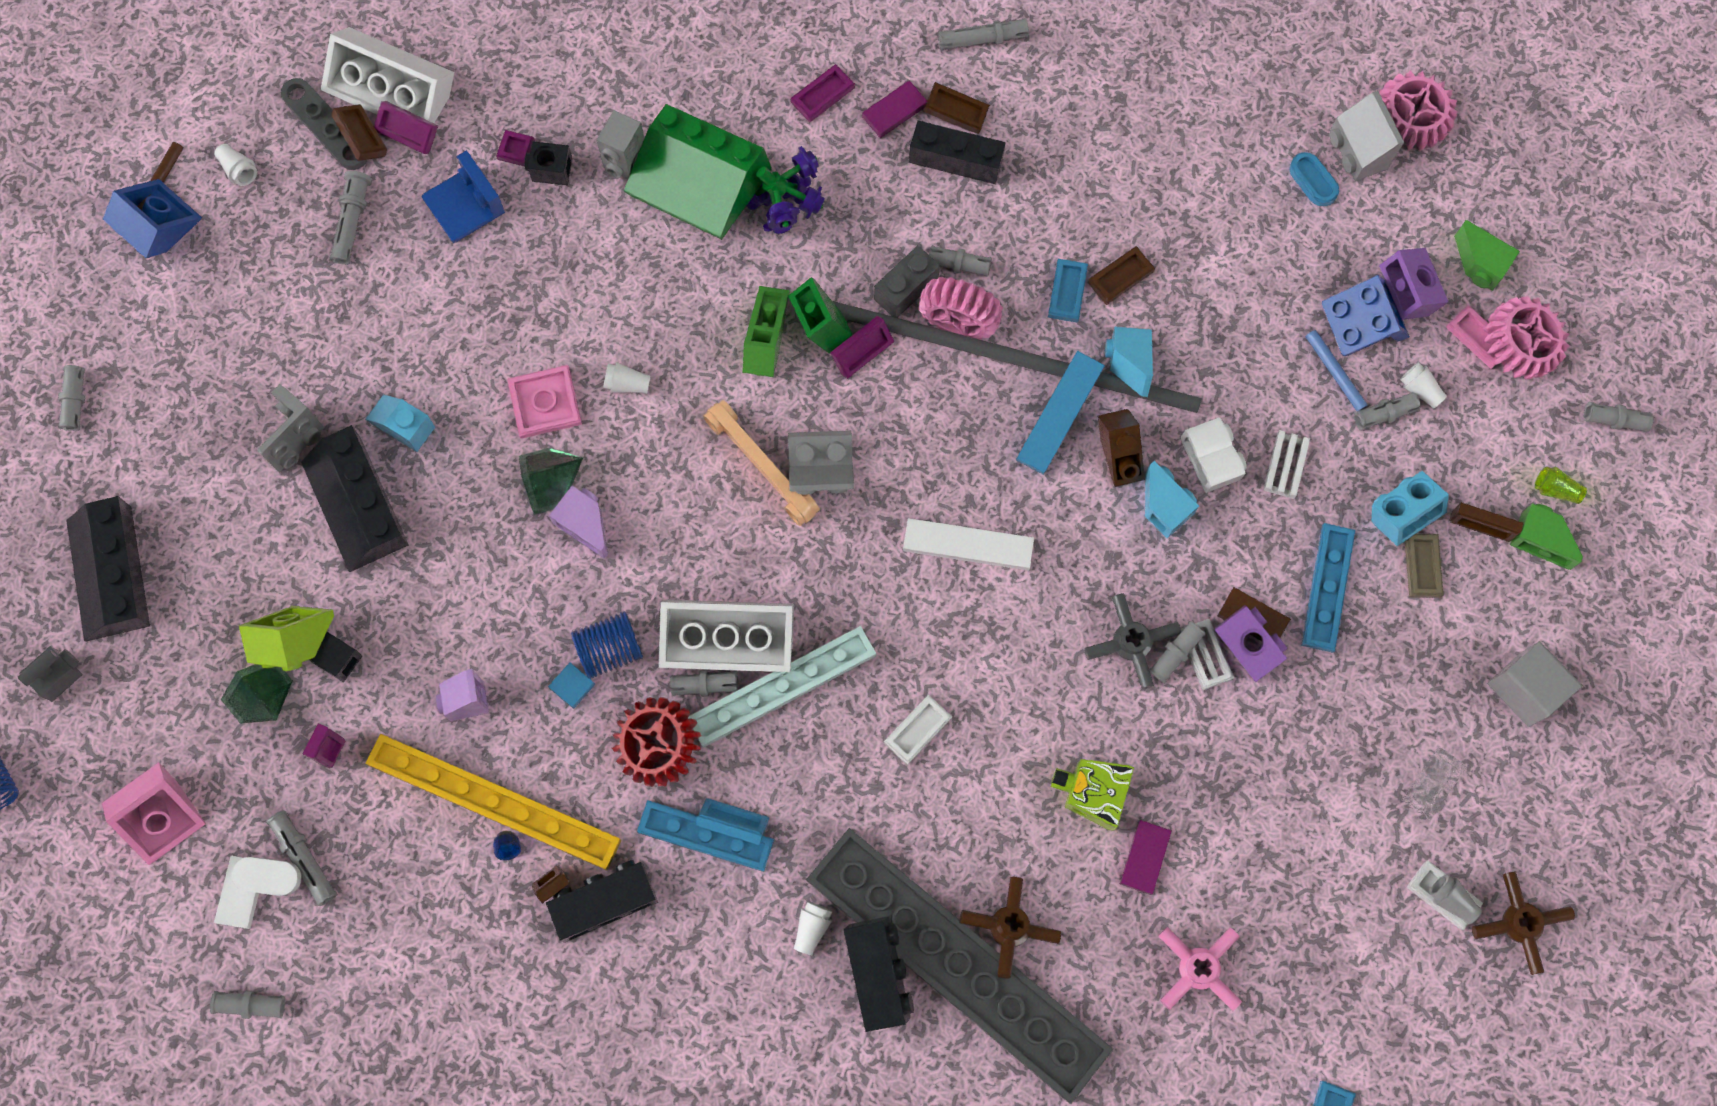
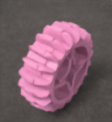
M1411 70L1405 76L1399 73L1393 80L1387 81L1383 89L1379 91L1403 141L1406 143L1408 151L1415 144L1419 151L1424 149L1426 145L1432 148L1438 141L1444 140L1448 132L1454 127V120L1458 112L1455 110L1457 100L1450 99L1453 90L1443 89L1445 81L1435 82V74L1426 78L1423 71L1418 73L1417 76ZM1417 104H1419L1417 113L1415 114V116H1412L1415 110L1414 108Z
M939 277L938 279H931L926 284L925 289L922 290L918 310L922 313L924 319L928 320L931 325H936L939 329L981 340L982 338H990L991 335L995 334L1001 322L1003 307L1000 305V301L994 298L991 292L984 291L983 287H977L973 283L965 282L963 279L955 280L952 277L948 279Z
M1528 295L1519 299L1517 297L1511 298L1499 305L1487 319L1489 324L1486 325L1484 331L1489 335L1483 342L1491 345L1487 353L1495 354L1497 357L1494 364L1502 363L1504 365L1503 373L1512 370L1514 378L1521 376L1525 380L1534 377L1541 378L1547 375L1548 372L1550 373L1557 369L1559 363L1566 357L1564 352L1570 346L1564 341L1570 334L1562 330L1566 322H1559L1557 319L1559 312L1552 313L1550 311V303L1541 305L1540 298H1533L1531 300ZM1513 318L1521 319L1520 323L1513 324L1511 322ZM1536 351L1542 352L1540 358L1533 357V353Z

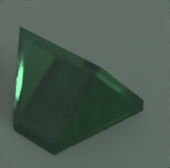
M552 448L519 456L521 477L534 515L554 510L573 485L583 460L582 457Z
M254 664L236 672L221 701L240 724L276 721L291 684L294 681L286 671L282 670V667L262 668V665Z

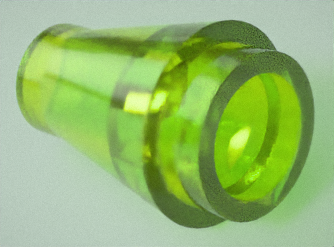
M1556 466L1553 468L1544 467L1535 481V489L1539 490L1541 495L1571 501L1576 504H1580L1587 493V487L1580 485Z

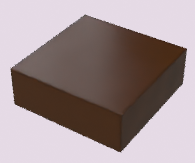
M556 865L532 883V888L537 898L543 904L567 886L570 881L562 868Z

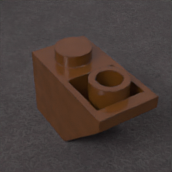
M1129 409L1098 415L1100 441L1114 487L1145 480L1140 425Z

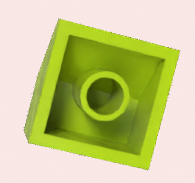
M290 606L239 625L247 663L262 665V668L282 667L283 671H291L302 667V662L316 656L334 618L333 609Z

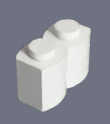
M1220 417L1189 428L1181 435L1182 444L1206 493L1237 482L1246 474L1245 469L1247 465L1245 458L1241 452H1237L1233 447L1232 441L1234 437L1232 430L1228 424L1223 423Z

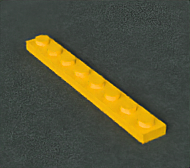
M383 734L379 735L365 763L372 768L608 871L621 843V839Z

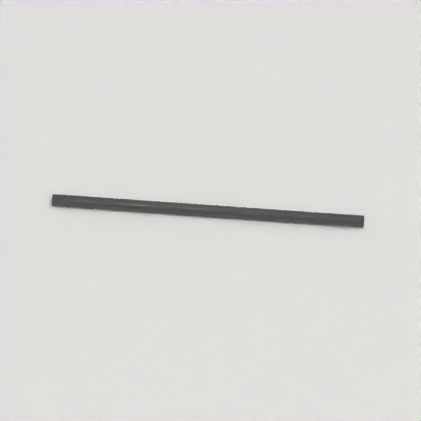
M833 301L843 314L845 320L866 325L876 316L884 319L889 331L892 333L1063 377L1070 364ZM1101 372L1094 384L1096 387L1195 413L1198 412L1201 398L1154 385L1150 386L1148 397H1143L1116 375Z

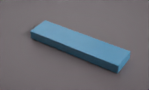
M1079 351L1076 352L1016 461L1042 475L1045 474L1105 365Z
M1327 523L1322 525L1301 646L1331 653L1335 652L1355 536L1354 529Z
M647 800L637 833L758 871H765L774 839L763 836L760 845L696 826L697 815Z

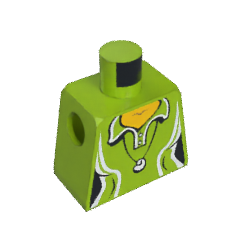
M1080 759L1075 773L1056 768L1050 787L1068 792L1065 808L1107 830L1114 831L1119 824L1134 767Z

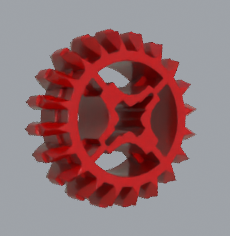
M649 697L646 699V704L640 701L635 703V712L630 709L624 711L627 721H617L622 731L621 733H614L613 737L619 739L620 744L615 745L612 749L614 752L621 753L616 762L619 765H625L623 773L628 776L633 775L634 782L641 783L644 781L645 786L653 787L657 783L658 786L665 787L668 780L673 783L679 781L678 772L684 775L689 773L686 763L695 764L697 762L691 754L692 751H699L701 748L699 745L693 744L694 739H698L702 735L700 732L692 731L698 722L692 718L688 719L690 711L686 708L680 709L681 704L673 700L669 703L668 698L660 697L656 701L655 698ZM661 716L659 721H655L651 728L647 730L642 729V726L648 720ZM675 729L677 731L678 738L677 745L673 741V732ZM648 736L655 737L658 741H660V744L666 746V748L659 746L657 747V744L654 743V740L648 738ZM637 740L639 741L641 747L639 754L637 753L636 747ZM669 754L672 756L663 766L652 769L654 763H658L663 755Z

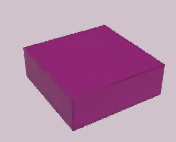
M505 130L496 155L497 160L525 167V155L527 152L531 153L532 142L535 141L534 137Z

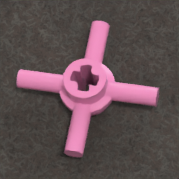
M1166 927L1158 935L1181 959L1179 964L1181 979L1160 1000L1168 1010H1171L1191 988L1198 990L1210 988L1232 1011L1242 1003L1219 979L1221 966L1218 959L1240 938L1232 928H1229L1209 950L1205 948L1190 950L1169 927ZM1204 962L1207 967L1203 970L1207 974L1197 976L1194 973L1197 967L1193 963Z

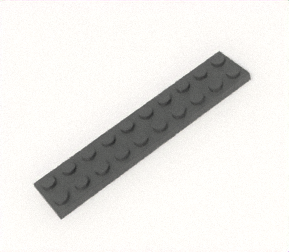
M848 828L806 879L809 884L855 923L889 916L890 924H895L898 931L899 945H895L898 959L902 958L907 967L1069 1104H1072L1112 1052L1113 1048L1014 965H1012L1011 978L998 977L1000 953L965 924L959 923L957 917L850 828Z

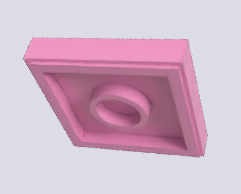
M569 365L507 379L521 439L582 425Z

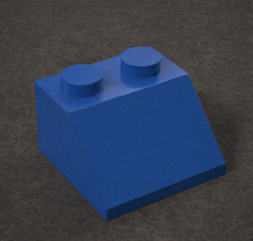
M160 179L114 190L103 216V220L145 258L166 253L202 219L197 212ZM146 198L143 208L140 210L137 206Z

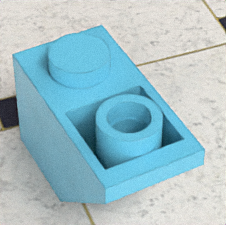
M1153 461L1145 473V517L1166 538H1169L1195 514L1199 505L1196 503V497L1187 488L1182 489L1174 481V476L1167 467L1159 466Z

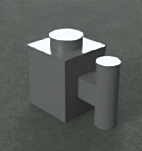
M49 646L19 673L18 679L24 685H30L40 697L53 702L83 674L76 668L79 661L68 650L64 649L60 652Z

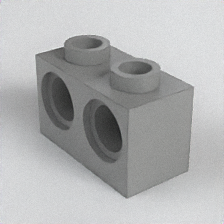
M613 110L596 141L605 171L615 178L623 176L628 179L644 141L642 124L640 121Z

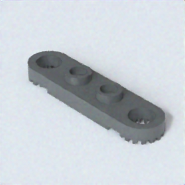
M293 78L285 82L281 88L283 101L330 154L348 170H356L363 167L367 160L358 161L357 159L347 160L344 158L346 152L351 148L331 116L333 110L319 94L303 79ZM296 88L305 90L304 95L300 99L294 100L289 98L290 92Z

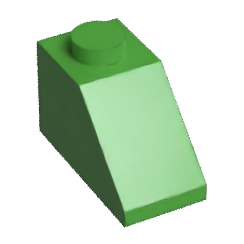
M1465 220L1454 236L1465 274L1472 278L1476 286L1488 288L1492 291L1503 279L1520 252L1468 220Z
M1533 503L1522 511L1519 522L1523 523L1522 531L1511 541V546L1568 570L1573 569L1582 562L1583 556L1562 515L1554 513L1553 509L1546 505H1535Z

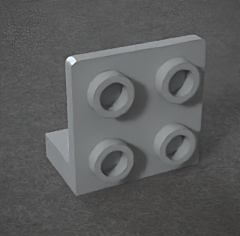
M281 384L271 394L278 400L275 407L285 415L284 417L287 420L257 450L279 473L284 468L292 467L299 458L298 454L306 446L316 443L324 428L308 407Z
M851 430L788 433L789 490L791 492L796 491L798 494L808 495L822 490H828L831 493H844L849 489H854Z

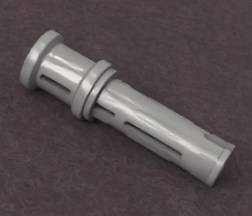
M358 171L345 172L344 179L346 184L344 193L339 196L338 200L341 213L330 255V260L338 264H350L360 213L366 209L367 187L372 183L370 176Z

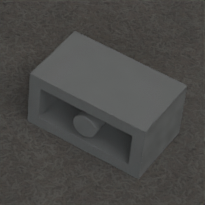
M917 245L874 286V300L892 317L898 318L921 296L922 290L925 289L926 284L931 279L939 278L940 265Z

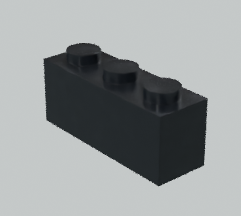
M917 120L910 144L909 163L996 185L1006 142Z
M634 860L624 862L615 867L616 873L603 877L602 873L589 877L583 881L585 886L573 891L571 887L561 889L552 896V900L545 902L559 940L566 943L659 903L644 865L641 862L635 864Z
M889 916L849 924L843 930L865 1032L906 1025L911 1018L910 1014L914 1013V1005L910 992L905 993L903 979H906V967L902 958L898 959L895 945H899V936L896 925L890 924Z

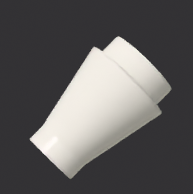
M221 144L216 148L214 155L233 184L246 186L254 181L257 176L254 161L232 149L228 144Z
M616 362V365L608 364L603 388L610 389V393L647 394L651 375L643 374Z
M1419 362L1400 378L1405 384L1403 388L1411 393H1415L1418 398L1429 404L1433 409L1447 397L1427 366L1423 367Z
M807 902L805 909L801 908L794 945L795 950L813 955L816 946L832 923L830 919L832 911L812 902Z

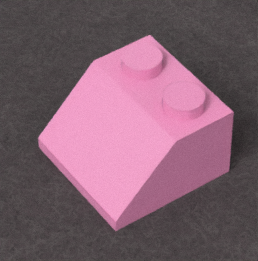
M159 762L102 802L106 822L148 865L155 862L206 824L178 782Z

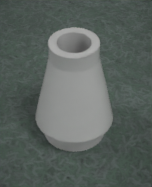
M1444 875L1430 889L1429 894L1433 897L1435 904L1463 919L1467 924L1475 922L1482 913V909L1474 902L1457 878Z

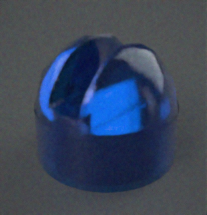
M508 830L497 834L493 841L495 856L500 860H511L520 854L521 845L516 833Z

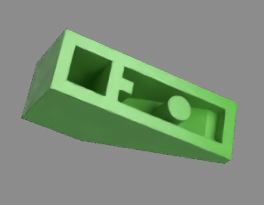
M759 286L744 341L742 373L768 377L774 376L790 290Z

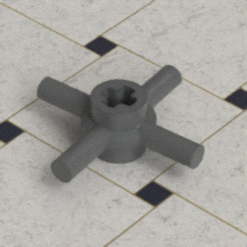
M1124 593L1117 594L1112 597L1121 626L1116 630L1113 640L1085 647V655L1087 660L1117 652L1122 658L1133 661L1141 689H1147L1154 686L1145 656L1150 652L1153 642L1177 636L1181 633L1179 623L1176 622L1148 630L1143 624L1133 622ZM1130 635L1133 639H1139L1140 642L1136 647L1133 642L1127 643L1126 640Z

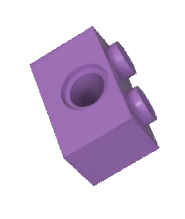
M1426 248L1398 250L1379 265L1402 320L1430 316L1448 303Z
M1244 605L1216 626L1214 630L1253 680L1257 682L1287 659L1283 652L1288 648L1276 633L1270 636L1262 627L1267 621L1256 607L1249 610ZM1251 632L1260 634L1262 638V644L1256 650H1248L1244 646V638Z

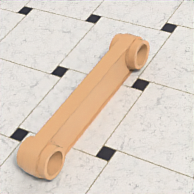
M722 400L710 407L707 413L703 415L706 423L717 435H720L722 432L726 433L788 502L784 508L790 518L798 526L806 524L814 518L816 513L820 511L815 500L809 494L802 495L796 491L791 492L789 490V480L736 422L738 417L730 405Z

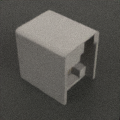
M1540 641L1521 652L1487 683L1528 727L1548 718L1583 686Z

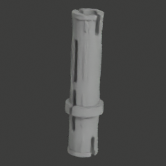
M1026 18L1009 22L995 20L993 24L938 31L940 50L993 42L998 45L1003 44V41L1028 38V22Z
M280 811L271 816L266 823L280 842L281 846L279 849L282 854H287L291 862L299 868L301 879L317 902L316 904L322 906L338 894L334 891L306 846L305 842L307 839L304 834L298 833L286 811Z

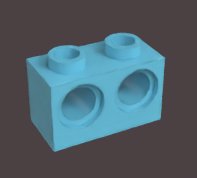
M1421 471L1413 477L1405 478L1390 493L1380 495L1372 504L1371 521L1396 546H1399L1447 513L1449 494L1426 473Z

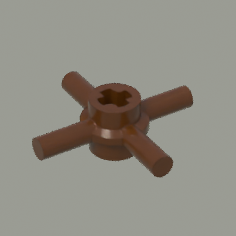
M1516 871L1502 874L1511 905L1505 910L1502 920L1472 926V934L1475 939L1507 934L1513 941L1522 943L1530 974L1544 973L1536 940L1542 935L1544 926L1574 920V910L1569 906L1540 912L1534 905L1524 902ZM1519 919H1527L1528 926L1521 927Z
M1015 876L1010 877L1006 907L999 909L993 916L962 910L959 920L961 924L991 931L994 940L1001 945L997 976L1005 979L1011 978L1015 947L1022 945L1028 938L1059 944L1061 940V931L1030 924L1028 916L1020 909L1023 879ZM1006 922L1011 923V929L1015 930L1014 932L1010 931V925L1006 924Z

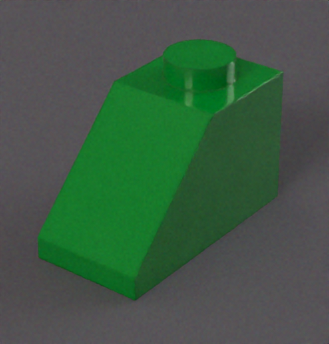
M809 278L788 295L807 337L830 354V352L853 335L841 311L814 278Z

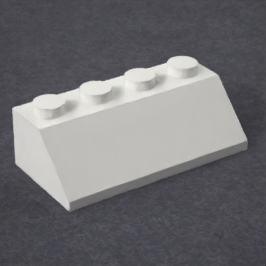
M348 27L330 34L321 91L353 105L361 104L363 109L376 115L378 114L381 101H388L435 123L449 99L455 72Z
M663 600L660 608L659 668L791 672L794 604Z

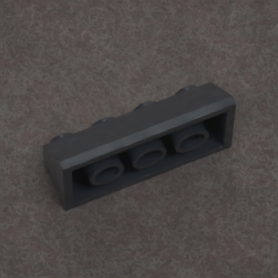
M351 425L322 438L301 463L348 571L352 572L409 546L363 441Z
M119 496L84 504L66 520L84 641L87 642L150 627L131 506Z

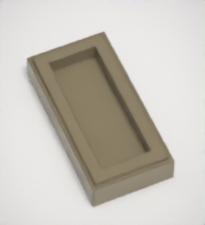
M1415 534L1405 541L1409 598H1441L1444 594L1439 534Z

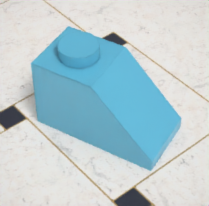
M1114 326L1112 339H1106L1105 357L1110 358V371L1140 396L1148 397L1153 377L1152 330Z
M388 395L381 397L365 419L418 452L435 429L427 414L403 399Z

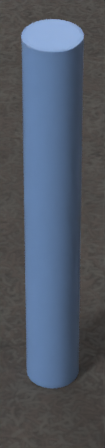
M1313 330L1305 336L1355 410L1365 409L1368 404L1318 332Z

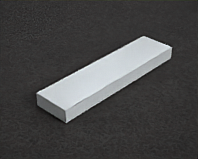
M908 518L903 551L1029 571L1034 537Z

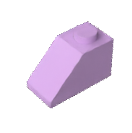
M571 486L549 517L555 526L605 559L608 555L602 511L597 503L599 499L585 488L580 491Z
M473 669L465 670L439 684L441 694L436 695L437 708L439 713H444V716L449 721L489 713L484 681Z

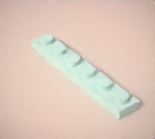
M859 626L791 662V672H772L690 715L688 719L692 718L698 722L693 730L700 732L702 735L698 739L704 748L876 657V652L862 627Z

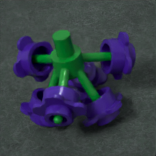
M802 146L798 148L799 153L792 157L795 167L782 175L776 171L771 173L765 166L761 167L756 173L763 183L746 206L750 210H755L758 206H770L773 204L766 214L767 223L763 225V229L766 232L773 230L776 234L785 233L797 223V215L800 213V210L806 212L805 218L808 219L812 212L817 214L823 208L825 198L821 196L822 187L819 186L817 190L810 187V176L813 179L817 177L815 174L818 172L817 167H819L817 157L811 151L806 152ZM781 196L783 199H793L796 204H799V207H793L791 202H782Z

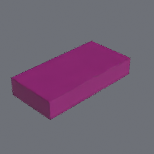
M835 64L791 97L790 102L810 123L855 89V83Z
M909 80L862 112V118L881 139L924 109L927 100Z
M381 101L374 127L377 132L423 154H429L438 125L388 101Z
M876 316L830 352L840 373L848 379L894 343V339L884 319Z
M318 723L302 754L330 769L333 768L346 741L330 728Z
M1142 820L1138 821L1119 883L1120 885L1153 895L1172 830Z

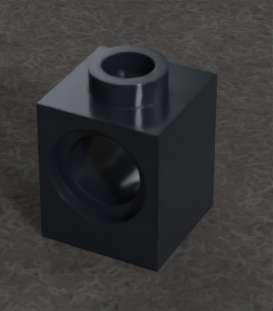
M533 141L531 153L527 152L525 155V170L529 171L532 182L568 186L573 160L569 145ZM547 161L553 162L549 166H542V164Z
M326 632L316 656L309 659V661L344 683L362 658V655L353 647Z

